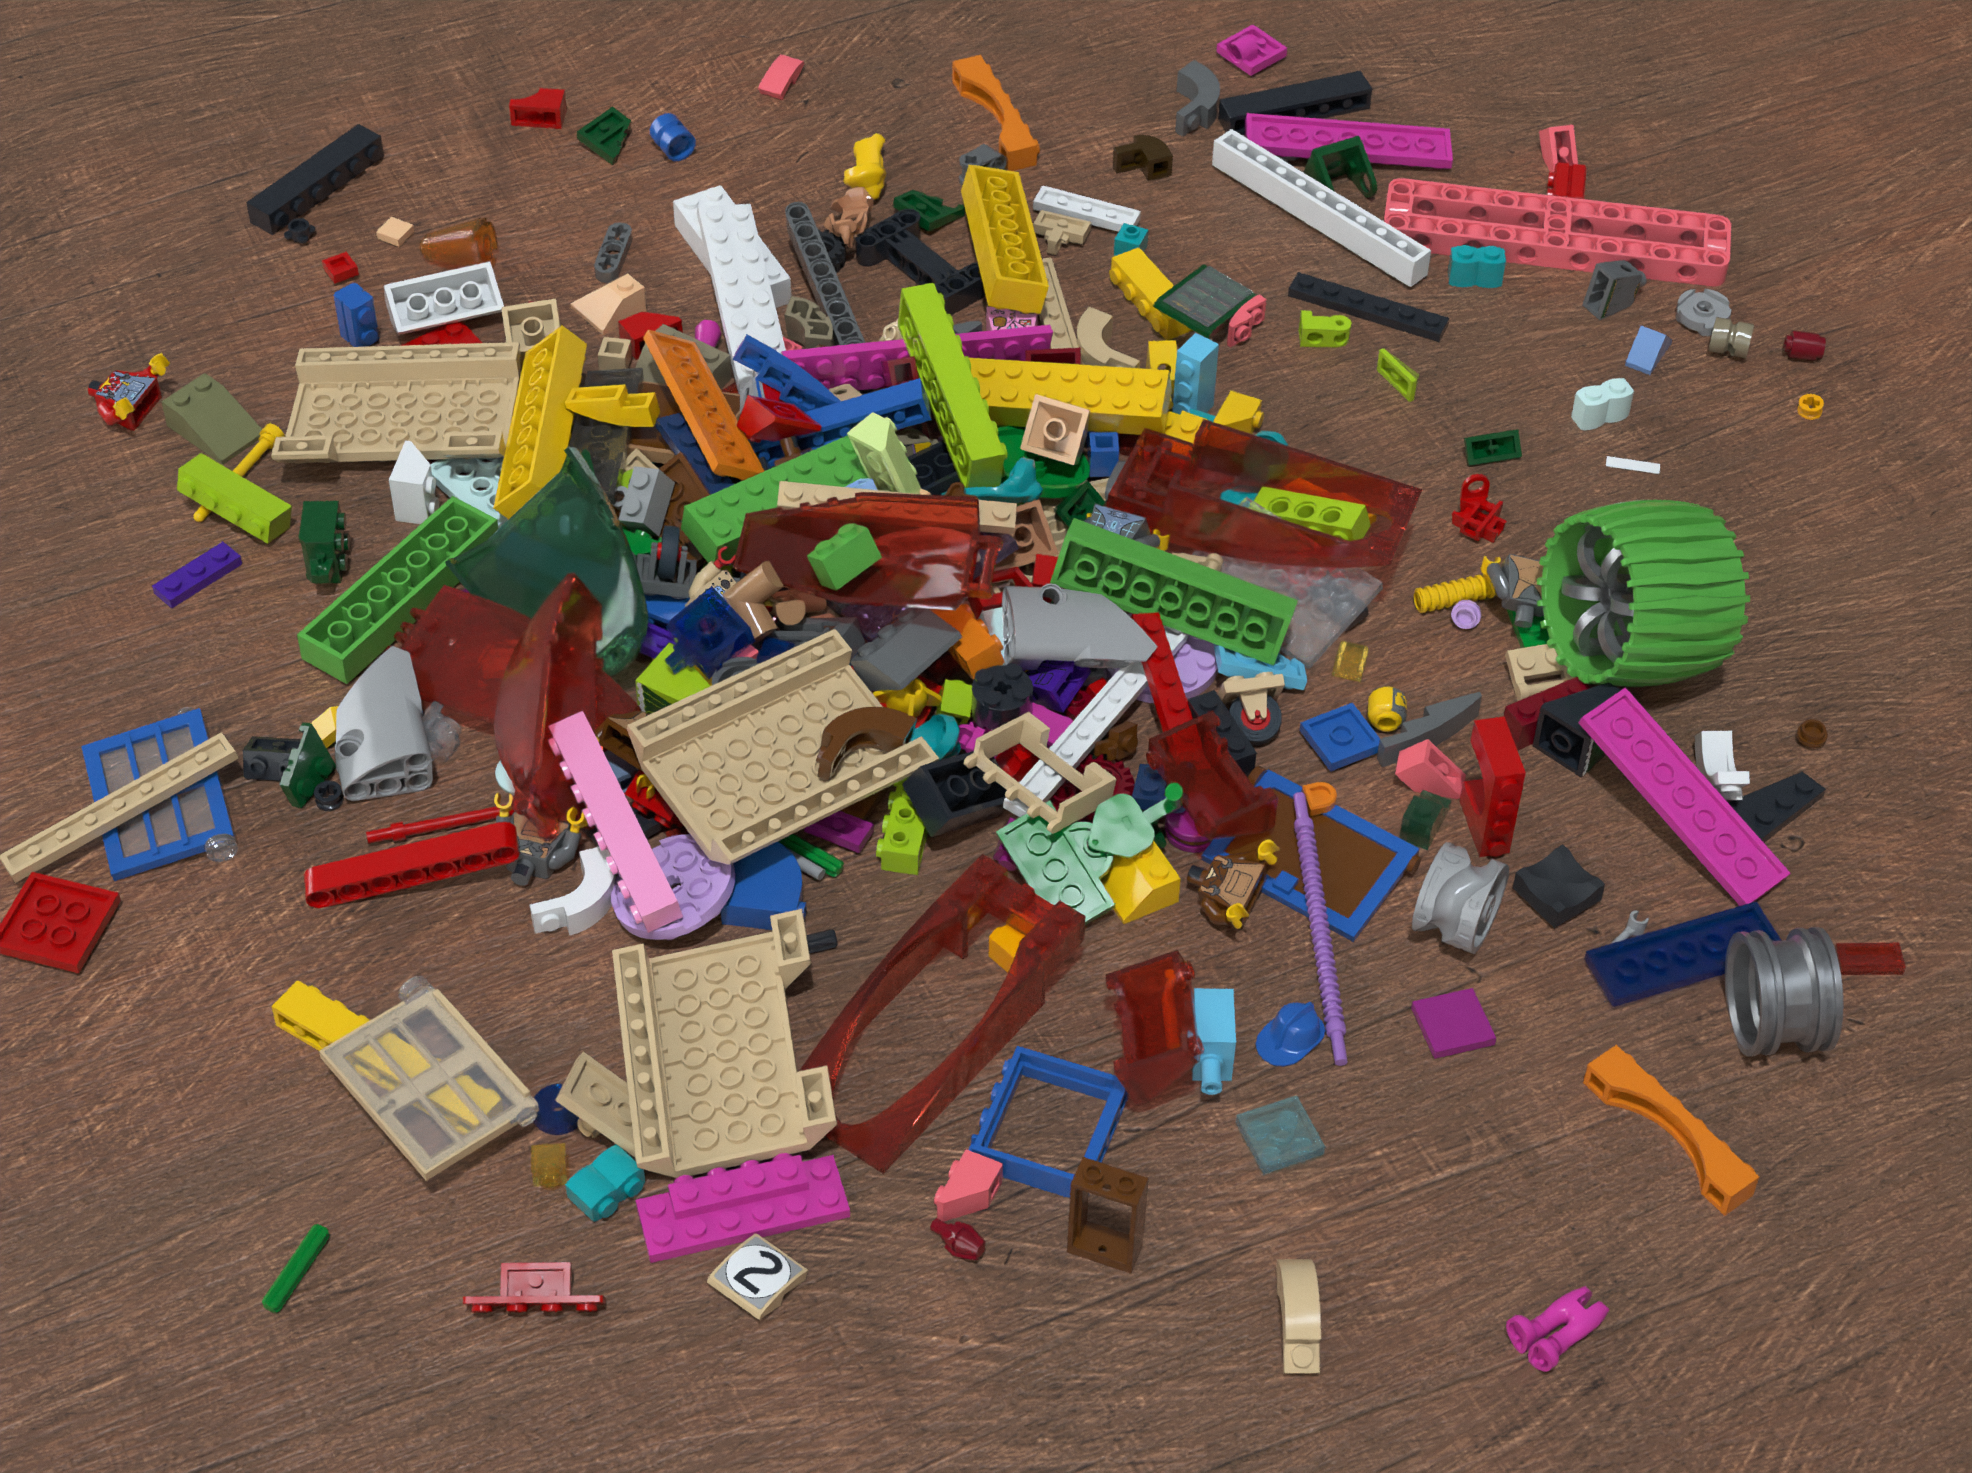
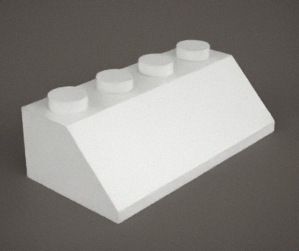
M490 262L384 285L386 306L391 323L398 335L502 312L501 307H504Z

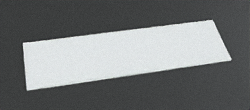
M1607 456L1606 466L1655 474H1659L1660 464L1610 456Z

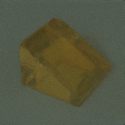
M1341 641L1332 676L1361 682L1368 659L1369 647Z

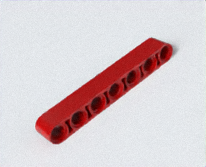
M498 822L311 867L304 873L306 903L313 908H325L512 863L519 857L516 827L510 822Z

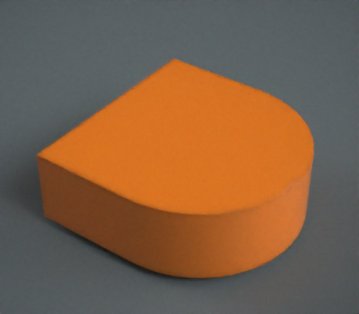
M1316 782L1302 786L1301 792L1306 796L1310 816L1327 813L1335 807L1337 793L1335 788L1329 783Z

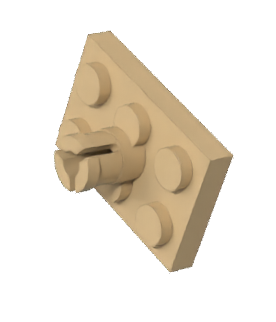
M582 1052L571 1068L555 1101L579 1117L577 1121L578 1128L585 1136L590 1137L592 1134V1138H596L603 1134L636 1158L627 1083L585 1052Z

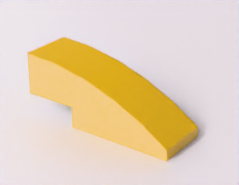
M626 384L572 388L565 401L567 409L580 415L622 426L654 427L656 419L660 414L655 392L628 394Z

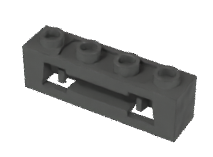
M857 617L803 618L794 625H786L777 620L776 626L781 631L774 630L757 644L751 645L759 651L760 663L831 631L829 627L824 629V626H835L833 629L837 630L852 649L850 660L857 654V650L865 642Z

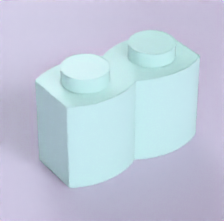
M1624 378L1611 379L1600 386L1584 387L1576 392L1571 418L1581 430L1595 429L1602 426L1605 422L1614 423L1624 420L1629 416L1634 390Z

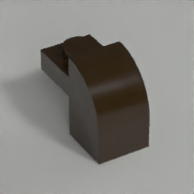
M1135 135L1133 143L1113 147L1112 168L1116 174L1141 169L1147 181L1172 176L1173 154L1168 146L1156 137Z

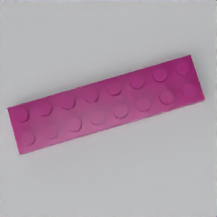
M1246 113V138L1276 156L1309 159L1312 150L1359 135L1370 163L1433 167L1436 169L1452 168L1453 155L1450 129Z
M1626 688L1580 719L1578 723L1743 910L1791 874Z

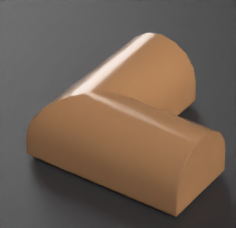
M770 561L763 562L721 594L750 644H757L777 629L763 602L783 588L784 585Z
M816 585L777 591L765 600L763 604L773 608L769 612L770 615L773 617L777 616V619L786 625H794L803 619L805 613L824 611L826 609V593Z

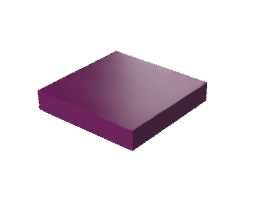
M1473 988L1412 1001L1411 1009L1434 1059L1495 1045L1496 1036Z

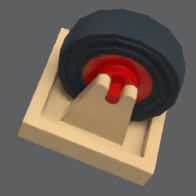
M1262 672L1254 678L1244 679L1243 676H1233L1223 682L1218 692V696L1251 745L1259 746L1273 739L1282 724V713L1276 700L1285 686L1283 674L1273 675V672Z

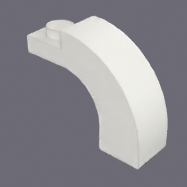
M1701 731L1696 734L1695 755L1698 770L1725 800H1743L1742 787L1750 784L1749 771H1736L1733 758L1732 731Z
M599 847L579 852L584 879L576 890L559 898L530 905L535 934L553 931L567 926L569 935L577 934L593 926L605 916L612 906L611 893L616 881V874H612L605 859L610 856L607 849L601 851Z

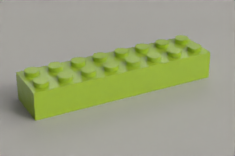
M934 283L902 288L898 328L909 355L915 356L918 377L921 378L929 399V405L959 479L965 488L1000 486L1001 478L1005 476L1003 464L1004 460L1007 459V449L1005 444L999 441L996 422L991 421L989 417V406L987 400L982 399L980 395L979 381L976 377L973 378L969 357L964 356L962 352L961 338L954 333L953 319L945 311L944 297L942 293L937 292Z

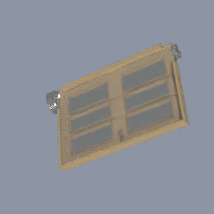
M415 976L406 981L400 988L398 998L401 1003L321 1049L319 1053L320 1058L427 1181L518 1123L523 1127L531 1124L537 1116L539 1106L530 1095L528 1088L447 998L423 976Z

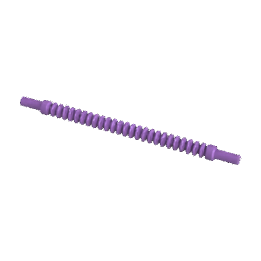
M1298 792L1293 795L1296 813L1294 829L1297 833L1298 853L1301 855L1299 860L1301 862L1300 867L1303 870L1302 876L1304 877L1303 883L1305 885L1304 891L1306 892L1305 898L1307 899V912L1310 915L1313 951L1316 953L1318 982L1321 984L1319 989L1322 992L1324 1021L1327 1023L1325 1028L1327 1036L1331 1038L1335 1065L1342 1066L1348 1062L1344 1042L1346 1025L1343 1021L1344 1016L1341 1014L1343 1012V1008L1340 1006L1342 1000L1339 998L1338 977L1335 975L1337 969L1334 967L1333 946L1330 944L1332 938L1329 936L1331 931L1328 928L1326 900L1323 898L1325 893L1322 891L1320 863L1317 861L1319 856L1316 853L1317 847L1315 846L1316 840L1314 839L1315 833L1313 832L1314 824L1308 815L1306 796L1304 793Z

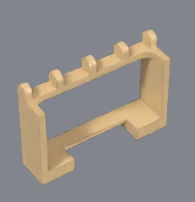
M1027 712L977 738L974 753L965 758L964 765L969 769L977 766L985 772L983 776L984 781L988 784L996 781L1007 790L1005 793L1007 799L1012 801L1018 798L1029 807L1027 814L1032 818L1040 815L1049 822L1047 830L1054 834L1096 811L1099 804L1111 798L1117 778L1095 762L1087 765L1084 775H1082L1046 747L1050 728L1030 712ZM1020 743L1082 792L1060 803L1057 812L989 759Z

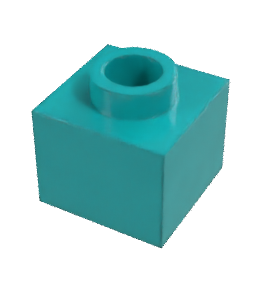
M1123 223L1114 239V255L1117 256L1138 247L1144 252L1148 246L1149 230Z

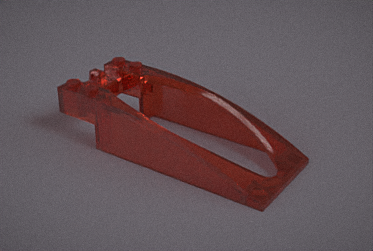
M1203 419L1195 434L1193 443L1144 428L1108 494L1106 507L1145 517L1150 534H1153V531L1157 529L1160 531V536L1170 535L1169 542L1221 556L1287 566L1322 568L1372 567L1391 565L1423 489ZM1155 478L1170 483L1167 493L1150 488ZM1263 486L1366 505L1367 513L1388 518L1392 522V526L1377 534L1371 533V536L1347 541L1188 488L1259 493Z
M984 854L925 911L884 957L851 998L800 1069V1071L827 1066L834 1100L836 1083L849 1044L943 948L961 959L967 958L968 933L987 913L1025 935L1019 942L1008 974L992 1004L967 1037L941 1064L901 1098L863 1123L854 1125L841 1123L836 1116L837 1125L825 1136L882 1174L895 1163L1045 1004V983L1047 978L1084 941L1085 915L1060 900L1053 905L1036 895L1034 888L1026 883L1022 886L1008 878V869Z

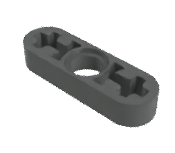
M619 222L609 226L594 263L595 277L598 281L609 283L619 277L632 243V230L628 224ZM619 251L618 254H608L607 252Z

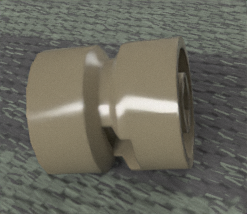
M1716 317L1708 351L1719 354L1729 351L1731 356L1746 359L1754 324L1739 321L1734 325L1730 319Z

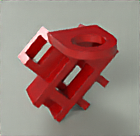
M1471 475L1462 484L1460 512L1453 511L1452 524L1459 527L1460 533L1477 541L1483 538L1494 543L1503 532L1507 523L1506 520L1498 517L1501 514L1503 502L1499 500L1495 505L1487 501L1490 482L1486 475ZM1475 481L1483 482V485L1476 490L1468 489L1469 485ZM1484 510V511L1488 512L1489 514H1488V515H1485V514H1483V513H1481V512Z

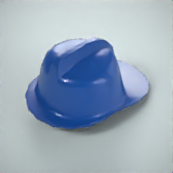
M1294 1002L1284 1005L1276 1017L1261 1030L1257 1036L1256 1048L1259 1056L1265 1062L1282 1067L1293 1065L1322 1041L1325 1035V1027L1323 1021L1314 1010V1004L1312 1002L1307 1004Z

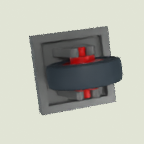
M664 526L662 540L658 543L652 542L650 555L638 553L634 592H641L647 596L659 594L671 596L675 599L690 598L688 592L696 576L697 561L686 559L687 546L679 545V527Z

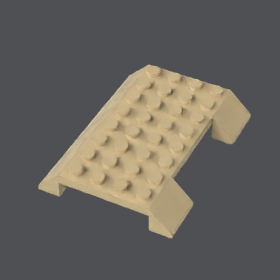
M519 342L299 349L295 364L299 387L285 437H276L271 454L272 460L280 463L388 461L398 459L406 440L411 441L425 459L504 457L521 376Z
M802 909L771 915L772 932L649 958L644 943L612 950L634 1148L638 1168L674 1178L682 1175H697L718 1167L729 1168L738 1166L749 1160L761 1161L774 1158L782 1153L793 1154L810 1150L837 1125L828 1067L822 1066L799 1072L797 1069L785 989L811 964Z

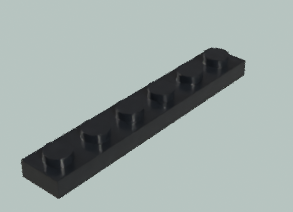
M1300 272L1297 273L1288 289L1289 297L1436 342H1440L1449 325L1448 317Z

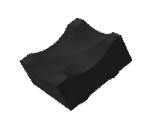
M1563 844L1555 848L1540 862L1518 870L1515 873L1513 889L1554 928L1601 901L1605 888V883L1583 869L1575 860L1570 850Z

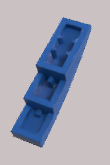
M746 334L734 354V361L758 372L756 380L780 391V400L794 404L804 412L841 402L821 382L799 365Z

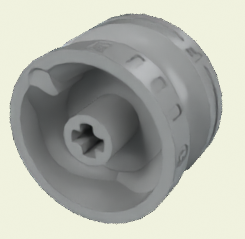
M1446 842L1435 856L1423 882L1413 914L1412 929L1414 931H1425L1438 927L1442 934L1441 942L1475 954L1486 939L1499 910L1509 876L1508 864L1491 859L1485 866H1473L1465 848Z

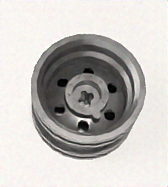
M1811 927L1809 929L1795 928L1790 931L1786 940L1771 941L1770 937L1761 930L1751 933L1737 932L1733 934L1726 954L1725 995L1727 1011L1738 1048L1746 1056H1756L1758 1054L1772 1055L1776 1053L1780 1043L1795 1042L1800 1050L1804 1052L1834 1049L1838 1043L1843 1022V986L1838 957L1828 933L1820 927Z

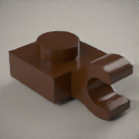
M1126 721L1110 729L1109 738L1098 741L1095 744V756L1107 754V760L1119 761L1135 753L1138 745V724Z

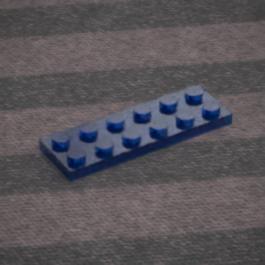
M1756 901L1588 950L1585 953L1584 959L1613 1007L1724 975L1728 945L1733 934L1737 932L1751 933L1761 930L1770 937L1771 941L1782 940Z

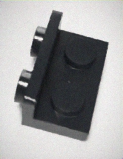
M252 736L243 749L244 777L246 779L281 781L283 773L288 767L292 748L298 749L301 739Z

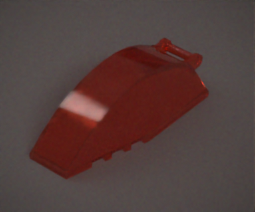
M859 492L855 493V497L838 500L837 497L827 498L826 503L811 505L809 502L800 503L799 508L783 510L782 507L746 513L733 568L736 571L749 574L763 562L770 561L785 588L840 604L956 610L966 598H992L994 589L991 587L995 564L998 551L1002 550L1004 541L996 536L980 535L979 500L976 497ZM854 523L867 527L882 558L837 591L822 586L807 555L815 550L817 544L829 540L838 534V530L846 524ZM979 549L986 550L980 582L979 584L972 583Z
M575 572L569 573L543 602L522 633L507 665L495 710V744L500 761L515 789L512 809L517 814L524 815L537 828L538 835L544 841H551L557 836L559 823L572 825L567 820V812L570 808L575 807L578 811L575 822L580 820L582 810L587 808L584 801L581 803L576 801L570 787L575 785L572 778L566 780L559 765L564 760L561 755L555 757L548 740L553 738L549 726L581 711L584 712L593 732L606 720V714H599L598 697L605 696V687L603 685L598 686L597 669L604 668V659L602 657L597 658L596 642L603 640L602 604ZM587 825L583 828L591 830L594 829L596 826L594 825L592 827H589V825Z

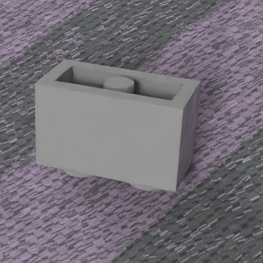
M634 466L628 489L624 486L616 488V491L624 496L622 501L612 502V505L621 511L618 520L633 533L638 529L651 536H659L675 482L660 469Z

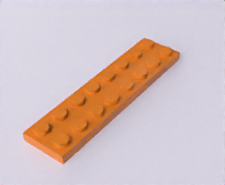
M647 330L643 339L674 396L684 419L687 421L693 436L696 438L702 453L707 459L711 470L718 476H730L741 481L764 472L746 435L737 427L738 421L696 343Z

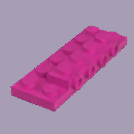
M782 1153L776 1155L773 1161L760 1164L756 1160H749L741 1164L739 1169L730 1171L718 1167L710 1170L707 1176L695 1179L690 1175H682L676 1178L673 1184H668L669 1192L635 1200L650 1263L744 1242L755 1233L761 1237H766L850 1217V1208L833 1155L802 1162L800 1155L792 1156V1154Z

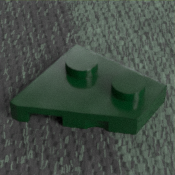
M306 722L300 725L299 731L303 733L298 749L292 748L288 759V767L284 771L279 784L290 804L296 808H302L314 794L315 787L319 783L324 782L336 768L334 760L313 724Z

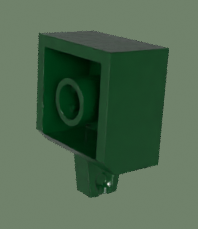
M339 501L303 502L298 538L302 547L306 578L313 584L341 583L342 571H347L348 568L345 550H350V535L344 532L347 525L346 513H341Z

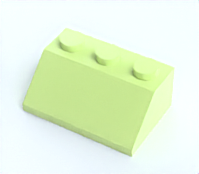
M872 412L847 433L867 477L873 479L877 490L920 494V485L916 478L917 471L908 461L905 455L907 449L898 440L895 433L897 428L888 417L883 418Z

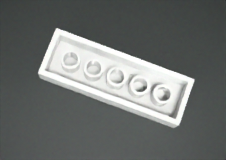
M721 185L673 201L675 226L709 273L710 269L697 217V209L700 206L735 205ZM759 237L775 307L778 308L789 303L791 279Z

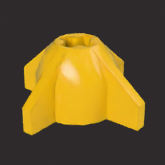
M917 677L902 690H879L873 692V695L880 703H886L887 708L904 712L915 718L921 714L925 706H939L942 701V697L939 694L926 688L922 680Z

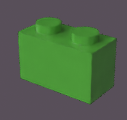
M851 523L842 526L838 530V534L831 539L817 544L815 550L808 554L807 558L820 584L837 591L881 559L882 556L869 529Z

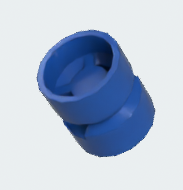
M666 113L653 121L649 130L650 136L670 160L681 161L691 155L696 145V139L676 115Z

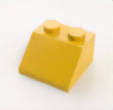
M1153 841L1148 849L1132 858L1114 855L1113 864L1108 874L1100 880L1114 901L1115 908L1113 910L1123 924L1179 902L1181 878L1155 841Z

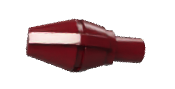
M938 1218L934 1219L931 1223L930 1230L942 1236L941 1238L946 1244L945 1248L953 1256L978 1261L979 1257L983 1254L986 1241L970 1224L956 1221L955 1225L952 1223L946 1224Z

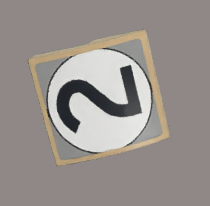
M755 1233L719 1264L708 1277L707 1283L760 1320L781 1305L784 1294L805 1281L808 1269Z

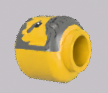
M1382 687L1373 691L1368 698V720L1370 724L1383 732L1394 731L1401 727L1402 723L1406 721L1407 699L1405 694L1393 687Z

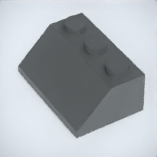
M910 607L899 613V619L896 622L882 628L875 640L862 645L857 650L858 654L850 660V663L870 691L902 690L961 639L962 635L928 608L914 609Z

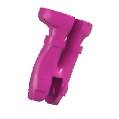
M1583 1286L1557 1299L1541 1315H1538L1531 1321L1525 1316L1514 1315L1507 1321L1506 1329L1516 1350L1520 1354L1529 1350V1363L1534 1368L1547 1372L1557 1366L1559 1355L1566 1352L1569 1347L1599 1326L1607 1316L1609 1308L1602 1301H1598L1588 1309H1585L1584 1306L1590 1300L1592 1292L1586 1286ZM1566 1324L1558 1332L1553 1333L1547 1339L1544 1338L1558 1326Z

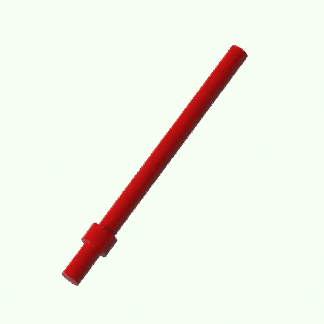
M551 796L516 802L515 807L509 811V816H512L514 812L523 814L553 808ZM495 806L403 824V822L392 823L387 828L367 831V842L370 844L393 839V842L406 840V836L496 819V816H500V809Z

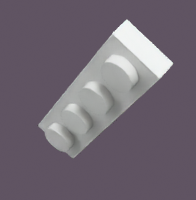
M1047 186L1041 187L1033 201L1034 210H1044L1091 221V225L1119 232L1123 223L1137 226L1141 216V211Z

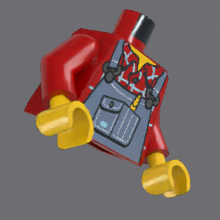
M162 353L154 356L149 362L150 366L143 371L125 372L117 370L113 371L104 383L96 380L90 382L88 394L95 397L97 412L107 425L113 426L117 423L129 430L135 431L162 398L157 377L163 376L166 372L165 367L170 365V362Z

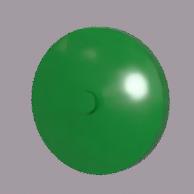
M1005 426L998 428L1000 443L1003 442L1007 449V459L1004 460L1003 464L1005 476L1001 478V484L1009 478L1010 471L1021 457L1035 460L1036 480L1043 489L1040 497H1068L1088 480L1090 467L1083 454L1081 455L1080 462L1072 465L1024 451L1020 447L1026 427Z

